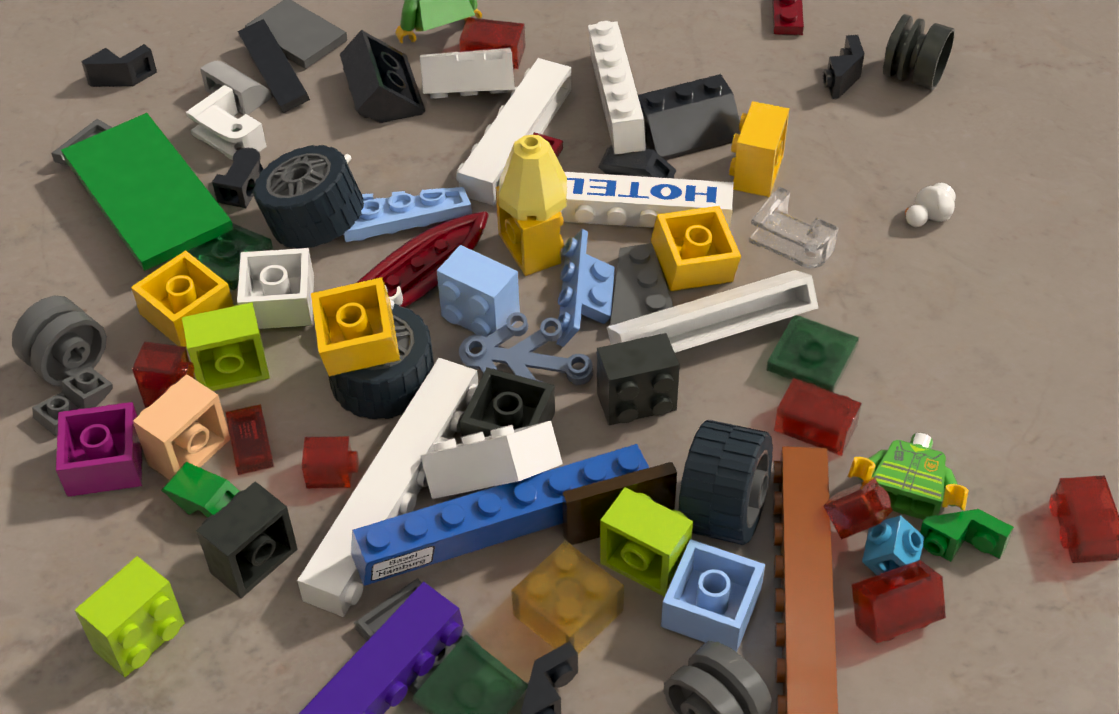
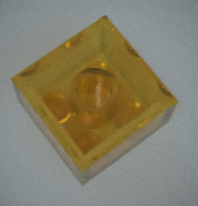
M566 540L511 590L513 615L554 649L570 641L578 654L624 611V585Z

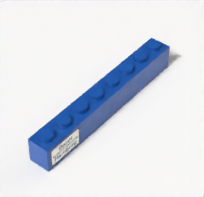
M634 444L548 470L521 481L495 486L353 529L351 556L362 583L366 586L562 524V492L650 467L638 445Z

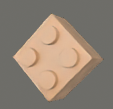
M187 374L176 384L170 386L159 399L142 410L138 417L133 420L148 465L169 480L185 462L201 467L231 440L218 394Z

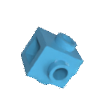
M901 515L872 523L869 526L862 562L885 583L915 576L918 573L924 536Z

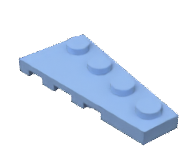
M464 187L422 190L420 195L412 196L405 193V191L392 192L390 198L374 199L373 193L362 194L364 207L361 210L362 213L359 219L355 221V224L343 235L346 242L362 241L366 238L382 234H394L398 231L414 227H426L433 223L472 214L471 203Z

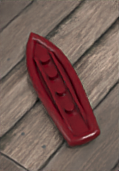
M483 211L461 216L426 230L392 252L356 283L382 277L384 285L387 287L388 296H394L399 286L403 296L400 306L408 307L438 285L437 269L460 245L474 250L485 230L489 214Z

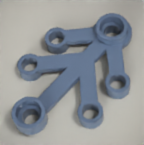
M519 312L509 315L506 321L507 324L487 337L482 335L469 336L463 340L459 347L461 361L470 368L481 369L483 374L486 367L498 370L493 362L507 364L514 375L533 380L536 379L527 367L565 373L567 379L575 385L586 384L593 376L592 361L584 354H574L569 358L531 353L545 343L556 341L561 337V323L558 319L552 317L542 321L539 331L510 349L499 348L498 346L513 336L524 335L528 330L527 318ZM515 321L523 322V325L519 328L511 326ZM549 326H555L557 328V330L554 333H548L545 331L546 328ZM475 347L482 348V350L477 354H473L470 352V350ZM575 363H583L585 365L580 370L572 367Z

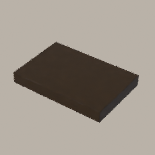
M673 462L562 492L563 536L567 546L600 537V520L624 487L636 493H643L654 502L670 510H675L677 471Z

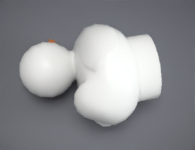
M936 183L934 186H928L920 190L916 195L915 205L905 210L908 224L913 227H920L928 219L936 222L950 219L955 208L954 201L956 195L954 190L945 183Z

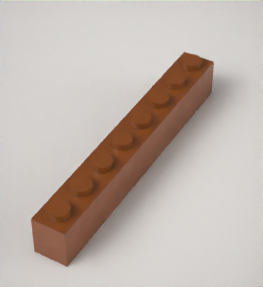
M782 446L780 461L773 462L772 473L773 483H779V491H774L773 514H780V523H774L773 544L774 546H780V555H775L774 578L781 579V588H775L774 611L782 612V623L776 622L775 647H782V658H776L775 681L776 683H783V695H777L776 714H838L827 448Z

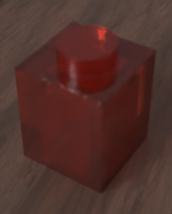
M349 436L305 437L302 471L306 488H351L352 473H358L359 458L358 451H352Z
M875 477L836 493L823 505L841 540L880 524L893 511L887 491L879 486Z

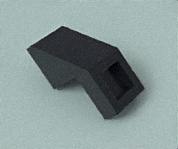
M846 35L845 46L840 49V56H830L828 69L823 71V84L825 88L829 87L832 99H839L861 77L865 53L858 35Z
M145 44L121 58L109 49L104 48L81 61L88 85L91 87L135 86L157 73L152 51Z
M612 145L606 149L598 166L608 175L673 179L676 173V169L655 150L646 149L645 151L615 155Z
M570 641L534 661L521 714H561V697L554 687L560 688L567 685L578 674V652Z

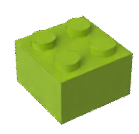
M253 302L182 317L187 350L196 380L212 391L270 379Z
M624 487L600 520V564L665 597L689 540L692 539L693 521L680 511L670 510L654 502L649 496L643 493H636Z
M138 556L75 609L93 651L125 678L134 669L142 667L148 661L150 655L165 641L173 639L185 624L170 582Z

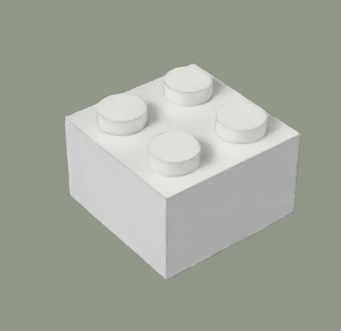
M309 248L241 252L237 305L253 302L259 329L311 326L313 318L311 293H313L314 273Z

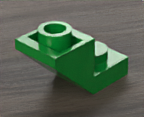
M188 462L181 466L161 490L188 515L200 510L207 518L219 512L240 492L227 479Z
M980 509L926 517L922 522L920 533L924 536L923 547L929 553L941 556L950 562L964 541L974 545L979 551L989 553L1000 559L1007 548L1014 527Z

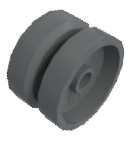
M54 295L39 300L30 306L18 319L12 332V347L15 354L32 367L45 381L53 386H61V381L88 367L94 369L105 351L107 336L103 326L86 314L74 302L65 296Z
M707 641L689 658L688 666L683 665L664 682L663 692L674 714H766L771 708L772 699L768 687L759 673L736 651L719 642Z

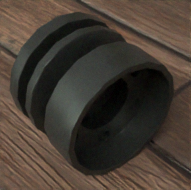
M904 14L899 19L888 40L883 74L893 77L897 72V78L904 81L913 69V83L934 90L941 80L949 60L955 38V29L934 23L925 35V21L918 18L913 24V17Z

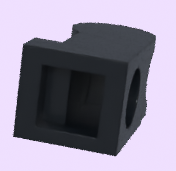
M242 148L236 151L233 155V164L226 175L217 174L212 184L218 203L247 208L253 198L254 183L263 170L258 150Z

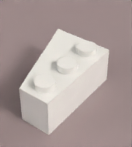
M510 48L420 56L423 94H430V98L448 97V93L460 92V96L478 95V91H490L491 94H497L515 89L512 52Z
M551 421L515 430L513 425L491 430V436L484 437L483 432L461 437L462 443L456 444L455 438L433 444L435 451L420 455L432 499L521 481L562 465Z

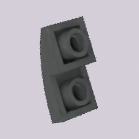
M88 367L61 381V393L32 407L33 418L56 436L58 433V412L96 407L111 392L113 384L92 367Z

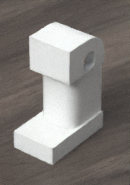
M225 85L186 111L187 117L199 124L191 130V134L225 154L231 160H233V155L238 151L236 149L239 147L254 148L259 152L267 147L262 123L247 114L239 119L234 117L238 113L232 89Z

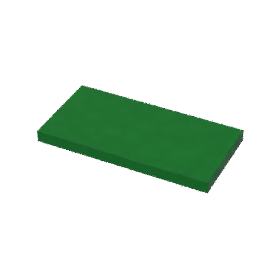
M148 113L61 150L67 164L144 271L178 256L185 250H191L233 230L232 221Z

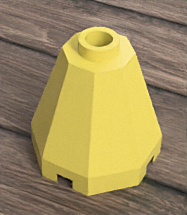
M524 135L514 142L501 173L499 207L520 221H528L527 216H536V221H546L567 206V177L548 141L539 135Z

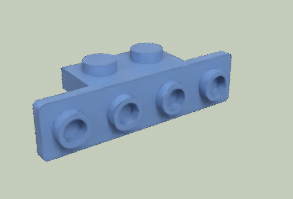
M581 229L574 238L570 237L562 251L565 261L560 274V279L563 280L562 290L558 297V305H560L558 320L561 323L562 335L557 340V345L562 347L579 331L581 314L603 324L611 318L615 267L586 254L588 231Z

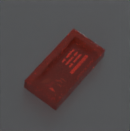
M261 404L225 412L238 475L274 467Z

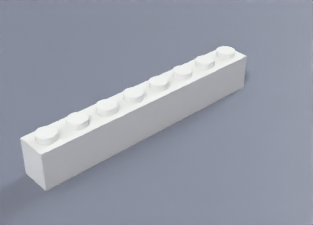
M438 358L297 581L303 602L342 617L345 616L351 605L357 604L363 592V583L351 556L352 530L413 511L418 493L422 487L428 486L420 455L435 451L433 444L452 439L455 432L459 433L461 431L460 421L478 386L477 370Z

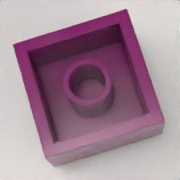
M133 402L58 412L56 472L67 497L142 486V446L133 424V420L138 417Z

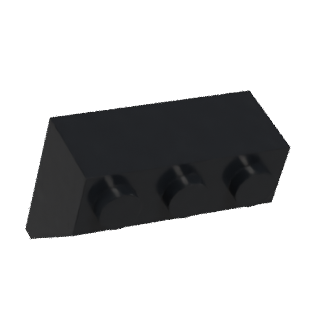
M361 30L340 53L344 67L343 71L347 77L355 110L362 117L371 118L379 123L422 115L426 110L407 55Z
M721 74L638 95L644 117L645 142L649 149L655 150L665 160L730 144L733 141L734 134L741 133L739 132L740 119L734 94Z

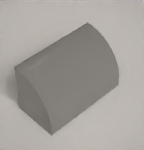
M213 61L200 68L205 91L212 94L224 85L233 90L237 111L243 115H249L272 98L271 92L266 87L222 61Z

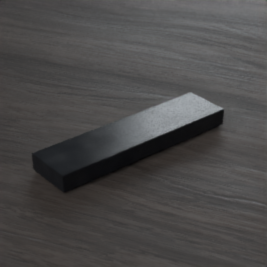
M264 19L237 31L283 113L310 100Z

